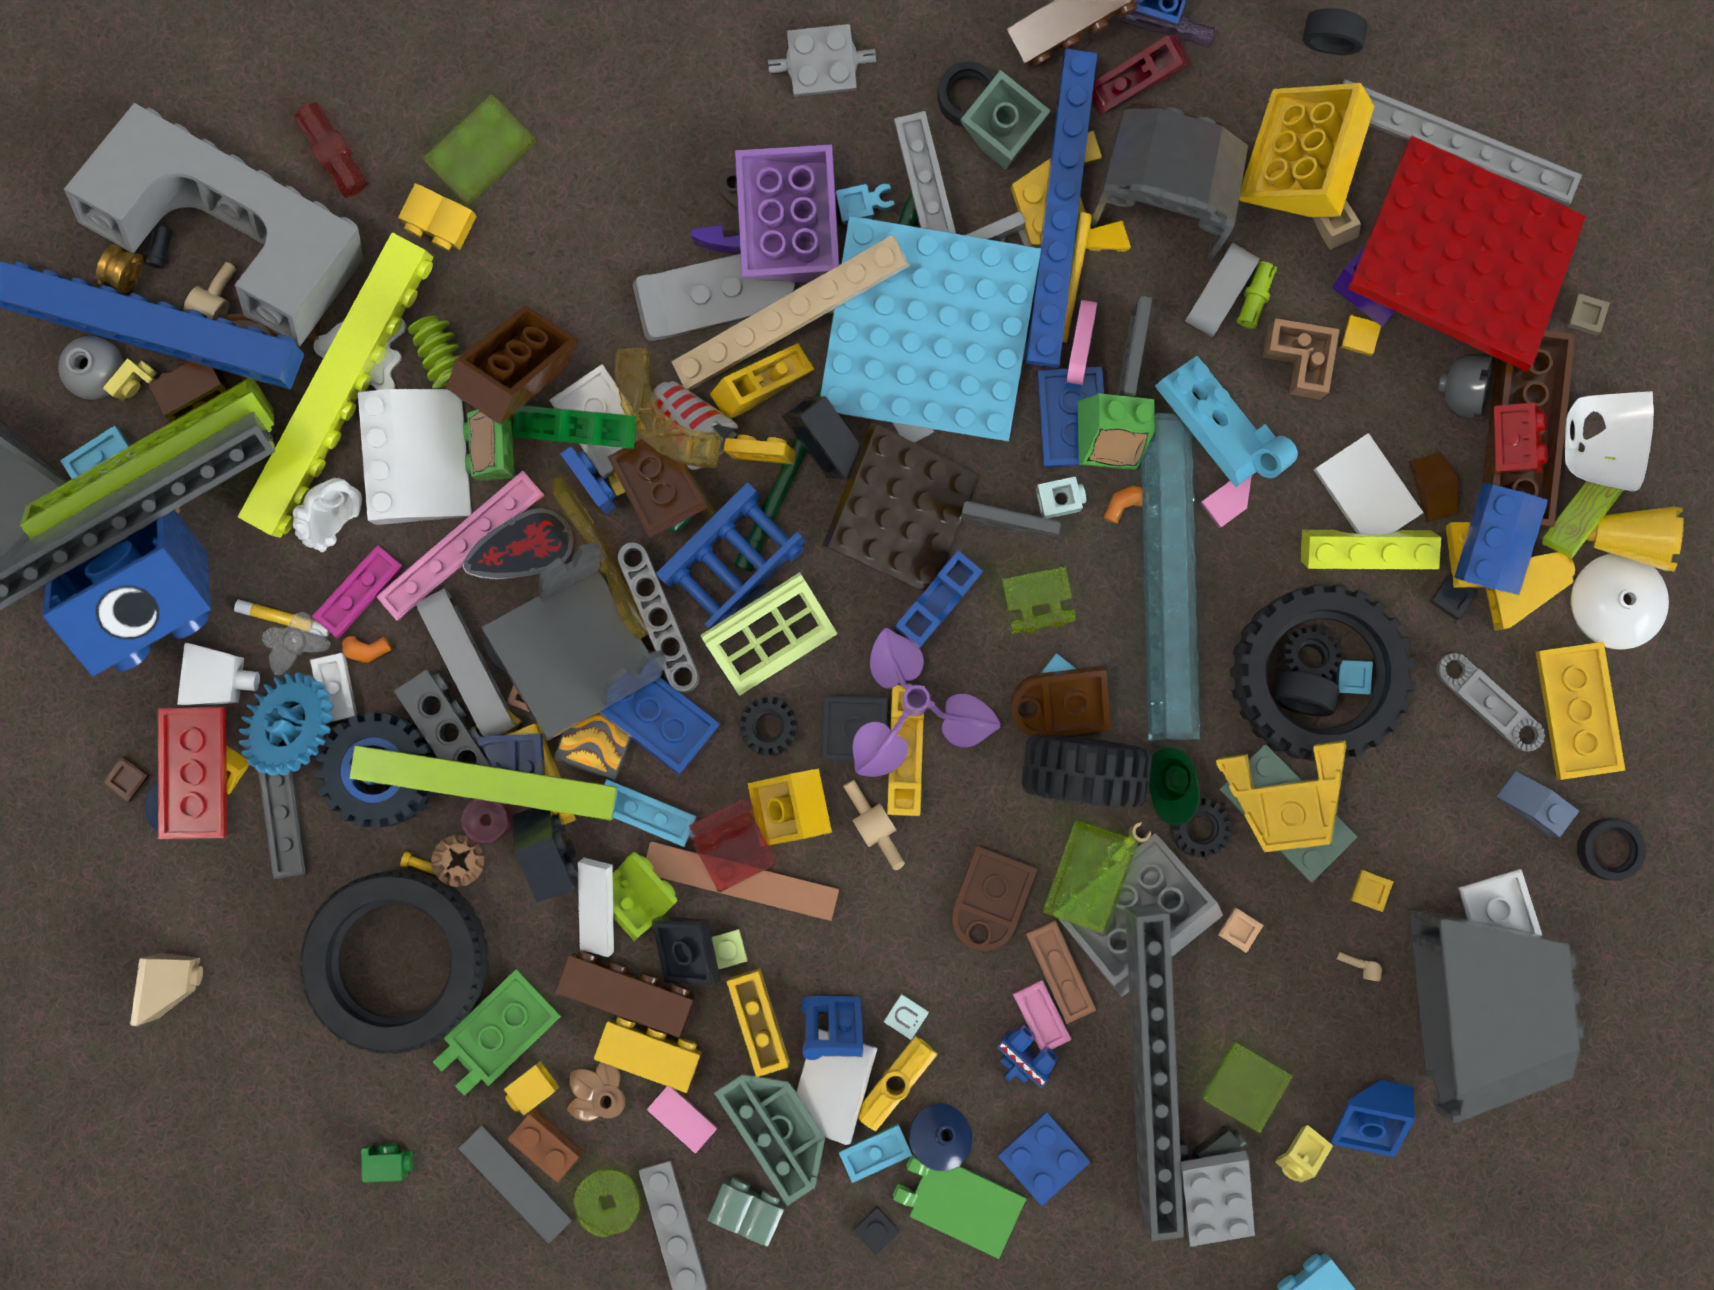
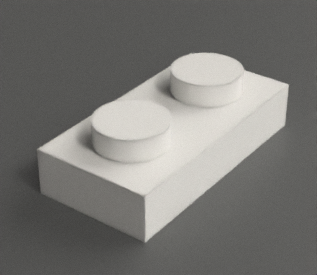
M343 653L310 660L313 677L316 681L323 683L324 690L330 694L328 701L333 704V708L328 713L333 715L331 722L345 720L357 715L346 656Z

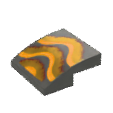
M597 713L563 732L554 760L615 782L631 738Z

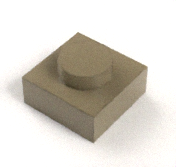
M1580 293L1574 297L1566 327L1596 336L1599 335L1602 331L1610 303Z

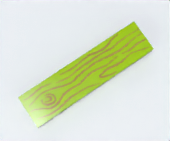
M1605 456V458H1604V459L1616 460L1615 457H1610V456ZM1586 481L1555 521V526L1550 528L1545 534L1543 545L1573 558L1624 489Z

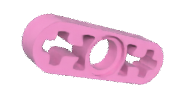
M1081 300L1066 383L1083 385L1098 302Z

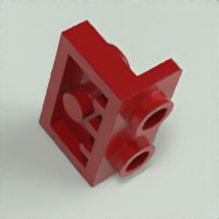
M1535 402L1494 406L1496 472L1505 473L1531 470L1542 472V464L1547 463L1548 460L1547 445L1541 444V431H1546L1545 411H1540V407Z

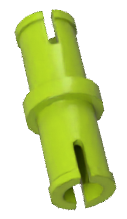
M1260 261L1256 265L1257 268L1251 285L1245 289L1244 297L1246 299L1240 316L1237 319L1238 324L1250 329H1255L1258 325L1263 305L1269 301L1270 294L1268 291L1274 274L1277 271L1276 266L1264 261Z

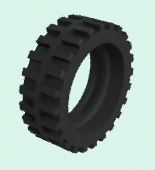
M1323 584L1303 589L1299 588L1272 600L1267 606L1257 611L1253 615V620L1244 626L1241 631L1242 638L1239 644L1234 647L1232 654L1236 656L1234 667L1230 668V677H1234L1235 689L1232 690L1233 698L1238 699L1242 710L1239 713L1242 719L1248 720L1254 728L1251 731L1258 738L1262 737L1269 742L1268 746L1275 751H1283L1289 754V757L1316 761L1313 748L1315 744L1345 740L1346 751L1344 758L1357 757L1365 754V750L1382 744L1385 741L1383 737L1389 732H1395L1401 725L1397 721L1400 715L1408 713L1411 703L1406 702L1408 693L1415 691L1416 681H1410V669L1417 668L1416 659H1409L1406 647L1412 646L1409 636L1402 638L1397 628L1402 624L1398 618H1389L1383 612L1386 606L1380 601L1374 603L1366 599L1367 593L1360 590L1351 592L1345 590L1346 586L1343 585L1324 587ZM1330 619L1351 627L1366 641L1375 659L1377 680L1370 702L1355 719L1339 727L1316 729L1297 723L1279 708L1269 689L1267 667L1274 645L1288 629L1306 620Z

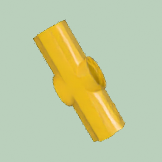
M915 1035L891 1067L884 1071L882 1078L862 1101L858 1119L876 1132L898 1103L908 1095L910 1088L938 1053L923 1039ZM892 1076H899L904 1080L905 1085L901 1090L894 1091L887 1086V1080Z

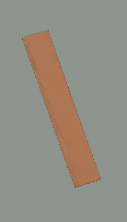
M650 841L646 858L652 864L653 872L659 878L832 921L839 893L838 888Z

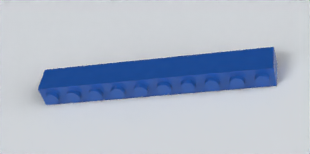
M0 261V308L290 390L305 355L295 345L296 341L286 335L277 334L276 337L266 335V332L253 326H247V329L240 328L232 321L224 318H218L217 321L207 319L206 315L195 310H188V313L178 311L177 307L160 301L157 305L149 303V300L137 294L131 293L128 297L120 295V292L108 286L102 285L99 289L92 287L90 283L73 277L70 281L63 279L61 275L44 269L43 273L34 271L32 267L21 262H15L12 265Z

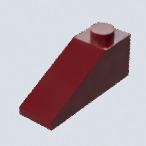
M1165 36L1094 81L1092 98L1101 115L1164 82L1192 64L1178 36Z

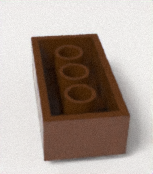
M524 305L456 359L446 389L501 425L565 370L578 339L530 307Z

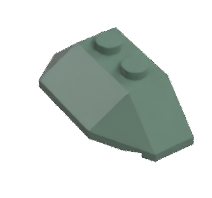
M741 1074L714 1093L787 1206L815 1188L825 1136L789 1081Z

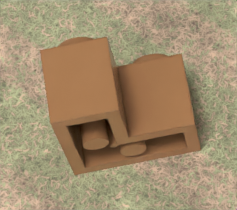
M1277 318L1271 322L1267 328L1263 358L1294 363L1289 395L1321 400L1329 393L1339 329Z

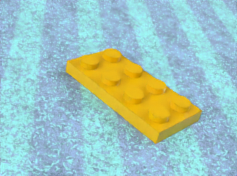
M1604 642L1537 651L1536 658L1557 780L1625 771Z

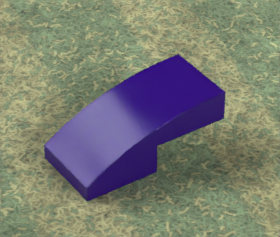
M722 225L690 230L693 243L713 251L741 254L740 235L725 237Z

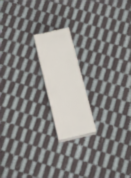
M583 858L578 862L580 950L609 957L614 952L612 865Z

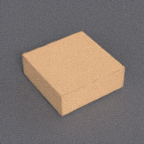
M1234 907L1218 935L1247 953L1264 925Z

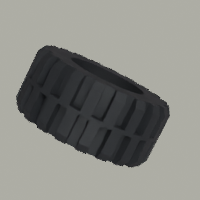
M1033 734L1026 741L1021 785L1026 793L1055 800L1111 807H1142L1148 798L1152 755L1149 749L1123 743L1069 736Z

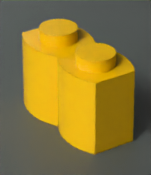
M414 184L398 216L405 224L404 230L420 238L423 233L433 237V244L447 251L451 247L458 250L461 249L477 217L467 207L418 184Z

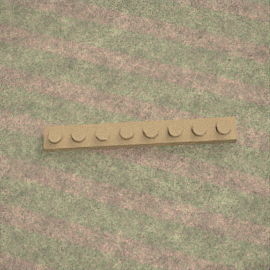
M891 235L672 361V364L683 387L690 391L910 265L896 237Z

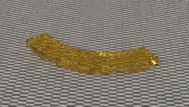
M645 347L617 349L615 382L619 389L620 404L625 415L636 416L635 431L659 453L672 460L686 465L717 468L721 436L716 432L691 430L679 426L670 420L658 406L650 386V352Z
M562 475L552 480L556 500L587 543H596L601 550L599 569L602 574L607 576L610 592L617 606L620 618L633 636L638 640L648 635V632L623 573L577 495Z

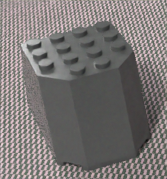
M1416 908L1408 909L1425 1076L1427 1080H1434L1439 1097L1433 1100L1435 1111L1452 1123L1461 1122L1572 1079L1580 1051L1579 1039L1583 1038V1027L1581 1020L1576 1015L1575 1005L1579 1004L1580 996L1577 985L1573 984L1572 970L1576 968V958L1569 944L1524 930Z

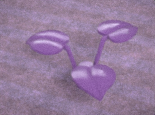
M885 628L873 645L870 657V670L874 680L881 687L890 689L900 683L901 687L906 690L902 699L904 712L891 731L887 725L881 722L867 723L857 731L852 747L855 772L861 776L877 777L891 773L901 766L907 756L908 745L903 738L896 736L909 715H922L927 708L931 709L938 717L945 719L942 724L944 737L951 744L961 748H968L979 744L1000 728V722L989 706L974 696L956 694L949 697L945 704L946 713H944L935 706L933 701H930V694L926 688L920 685L912 686V684H907L906 681L915 680L922 672L924 665L922 652L909 639Z

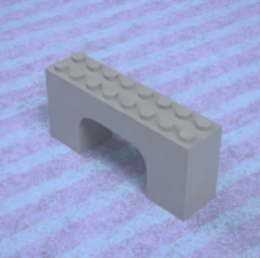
M136 103L130 107L64 188L78 223L131 253L136 251L165 214L184 207L203 210L262 243L264 247L235 284L245 317L276 334L286 335L296 341L295 345L299 347L364 259L359 229L353 221L346 217L340 218L334 215L320 202L307 200L293 187L288 185L282 186L275 182L266 172L262 170L256 171L248 167L236 155L223 153L209 140L196 138L178 123L173 125L164 120L155 110L151 108L145 109Z

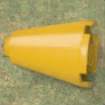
M1673 506L1607 514L1589 535L1587 541H1593V548L1664 571L1674 572L1677 563L1671 562L1672 555H1680L1684 518L1677 516L1683 512V508Z

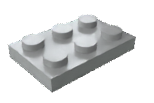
M1246 1151L1182 1161V1192L1186 1232L1190 1247L1255 1236L1250 1168Z

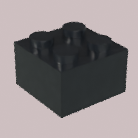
M537 808L513 814L514 852L536 902L573 891L574 876L578 875L573 859L576 857V851L572 840H566L563 835L566 829L561 814Z

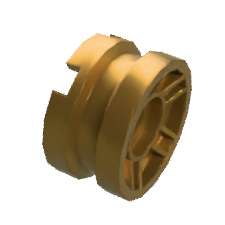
M115 243L111 244L104 251L98 262L95 277L99 279L97 283L108 287L112 286L113 289L122 295L128 294L133 290L143 271V256L137 252L131 253Z

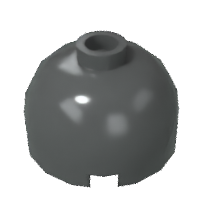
M1468 354L1459 357L1451 364L1448 374L1441 373L1438 392L1445 393V404L1457 416L1482 420L1485 409L1483 401H1485L1486 392L1488 391L1492 366L1491 355Z

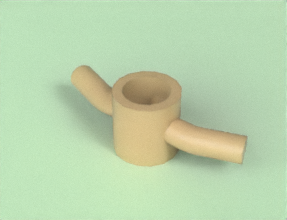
M225 262L208 290L200 286L193 288L184 303V312L188 313V310H195L206 315L207 319L217 321L219 315H226L229 311V301L220 297L235 273L236 268L232 264Z
M855 780L849 781L843 787L860 813V816L852 821L868 847L878 843L894 870L902 868L905 862L889 838V835L897 830L880 803L871 808Z

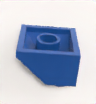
M1380 1080L1351 1098L1331 1136L1330 1144L1395 1157L1415 1120L1413 1086Z

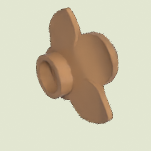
M600 1062L596 1072L587 1069H577L570 1073V1087L576 1096L567 1107V1111L571 1116L581 1121L590 1122L599 1116L611 1119L621 1114L625 1106V1097L619 1089L620 1074L616 1067ZM606 1096H609L612 1100L609 1108L604 1105Z

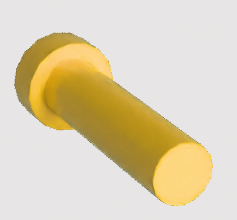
M408 851L403 854L400 866L405 868L410 866L435 875L431 862L412 856L413 853Z

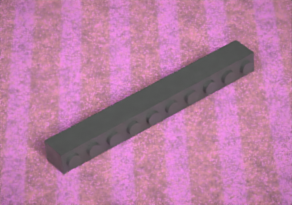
M254 411L1 556L0 610L274 453L273 438Z
M1158 903L1125 906L1140 1226L1151 1241L1184 1237L1170 913Z

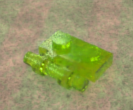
M1066 566L1001 580L1008 612L1021 609L1022 619L1010 621L1013 634L1024 631L1026 634L1035 633L1038 628L1048 626L1059 628L1064 627V623L1076 621L1074 608L1062 610L1060 601L1072 599ZM1049 604L1051 613L1033 616L1031 607Z

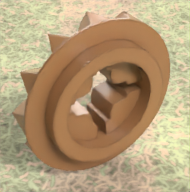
M454 834L441 840L435 847L431 859L432 869L437 878L445 884L453 887L466 886L474 882L481 874L484 867V854L479 843L469 836ZM449 849L457 855L469 851L464 860L467 872L460 866L447 870V867L453 860Z

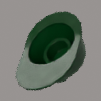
M1174 747L1162 748L1153 754L1149 787L1157 816L1165 823L1182 825L1191 820L1198 810L1200 804V777L1195 764L1192 763L1189 756L1182 750Z

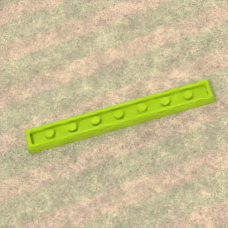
M359 745L354 747L349 778L606 820H613L618 788L604 784Z

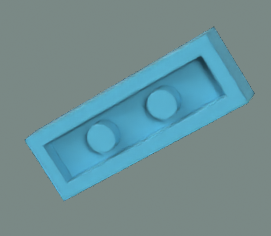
M606 779L604 785L618 787L613 818L685 847L697 816Z

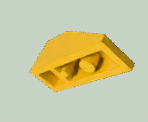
M797 343L724 377L710 395L719 410L732 419L766 401L815 369Z

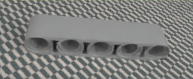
M633 542L627 543L620 549L618 561L655 650H661L665 655L663 646L669 639H676L680 644L679 652L676 655H665L664 672L674 689L680 692H690L699 683V673L659 577L656 575L654 565L643 546ZM632 551H640L642 553L641 563L635 567L628 566L626 563L627 555ZM645 580H651L655 585L654 592L650 596H641L638 591L639 585ZM659 609L665 610L667 613L665 624L658 627L653 626L651 623L653 612ZM684 668L689 669L692 672V681L687 686H679L675 679L677 672Z
M444 588L417 602V609L482 736H500L516 728L517 723H513L506 709L510 712L511 710L459 609L457 606L452 605L450 598H452L451 594Z

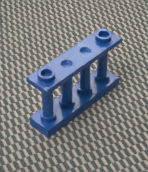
M748 482L656 573L670 587L674 583L676 585L681 584L712 616L705 623L709 629L733 615L740 608L739 605L760 585L764 584L787 560L791 562L796 559L803 551L804 547L802 545L806 542L798 532L789 538L758 507V500L761 498V495ZM743 515L745 517L750 516L781 547L768 561L735 530V523ZM720 538L722 540L727 539L758 570L745 584L713 553L712 546ZM697 561H703L735 593L722 607L690 576L689 569Z

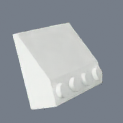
M387 389L358 392L368 521L375 525L470 516L472 511L469 474L466 472L465 467L467 449L463 435V400L447 389Z

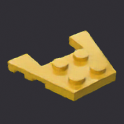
M1094 131L1087 134L1084 166L1102 159ZM1050 159L1011 186L1018 212L1021 211L1026 222L1024 232L1029 247L1040 248ZM1081 197L1079 200L1077 223L1079 213H1085ZM1123 221L1089 229L1086 249H1089V251H1101L1103 249L1125 252L1131 248Z
M1345 740L1315 744L1313 746L1319 779L1254 787L1248 754L1221 757L1216 760L1220 772L1223 771L1230 784L1229 788L1233 796L1237 797L1245 812L1244 816L1264 852L1331 844L1346 751Z

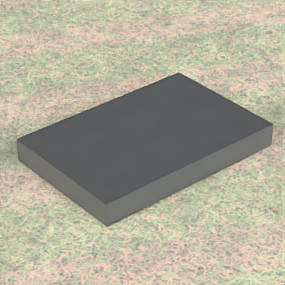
M1141 296L1131 311L1117 390L1118 396L1134 397L1136 394L1152 298Z
M970 501L964 502L960 515L962 522L1052 542L1059 535L1061 527L1060 521Z

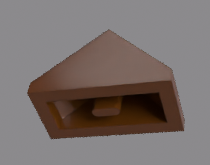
M1436 453L1408 461L1426 523L1458 514V477L1442 454Z

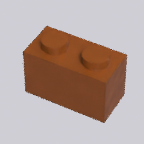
M535 1108L507 1139L557 1183L584 1152L581 1147Z

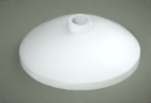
M1614 554L1598 557L1588 563L1578 574L1571 592V609L1578 627L1590 640L1595 643L1604 642V646L1611 649L1634 648L1652 639L1663 626L1669 608L1668 591L1665 582L1654 567ZM1625 594L1631 596L1632 601L1630 605H1627L1623 600Z

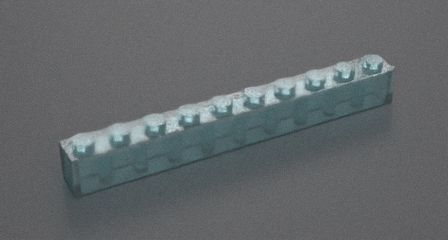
M1156 413L1154 414L1155 432L1141 459L1148 740L1200 739L1199 654L1197 652L1198 622L1196 619L1197 589L1195 582L1196 556L1194 545L1196 528L1193 507L1195 500L1193 491L1194 462L1192 459L1193 433L1177 414Z

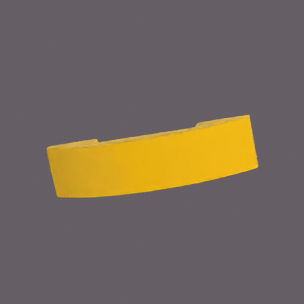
M896 685L892 688L891 730L904 712L902 699L906 690L901 685ZM924 713L919 716L909 715L896 736L906 741L908 751L901 766L889 773L887 815L920 816Z

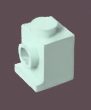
M1076 477L1038 484L1035 489L1042 518L1049 519L1080 512L1083 508L1082 503H1086L1083 484H1077ZM1057 494H1064L1067 497V503L1064 505L1058 504L1055 496Z

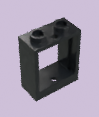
M825 396L806 397L784 414L782 418L826 478L849 479L861 445Z

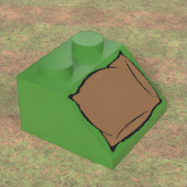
M1099 393L1079 400V465L1129 470L1137 469L1155 432L1154 399Z
M479 410L468 412V422L463 423L464 440L469 442L470 454L465 455L466 472L471 473V477L476 481L513 479L515 477L511 416L500 425Z

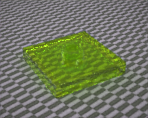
M1233 1041L1201 1098L1261 1133L1293 1076Z

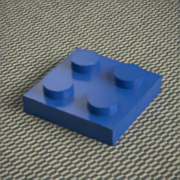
M569 447L562 452L561 456L597 506L606 515L617 508L612 502L616 495L602 477L598 479L594 477L593 474L598 472V470L583 450L577 454L572 447Z
M1047 1111L997 1154L1041 1206L1090 1163V1160Z

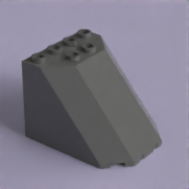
M1169 107L1166 110L1162 108L1125 109L1115 137L1090 227H1096L1106 202L1122 207H1131L1135 201L1198 218V226L1207 232L1213 233L1205 259L1212 262L1235 225L1248 145L1223 126L1217 125L1214 120L1207 117H1197V119L1189 117L1177 108Z

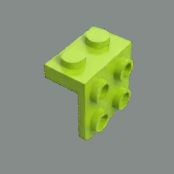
M635 852L629 855L620 867L612 873L613 918L635 941L652 926L653 919L663 916L677 903L675 891L668 882L661 881L653 872V866L647 858L639 856Z

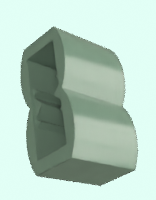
M732 1177L730 1181L724 1178L707 1220L756 1243L768 1246L784 1210V1204L779 1202L781 1198L767 1190H762L761 1194L749 1189L750 1184L743 1179Z

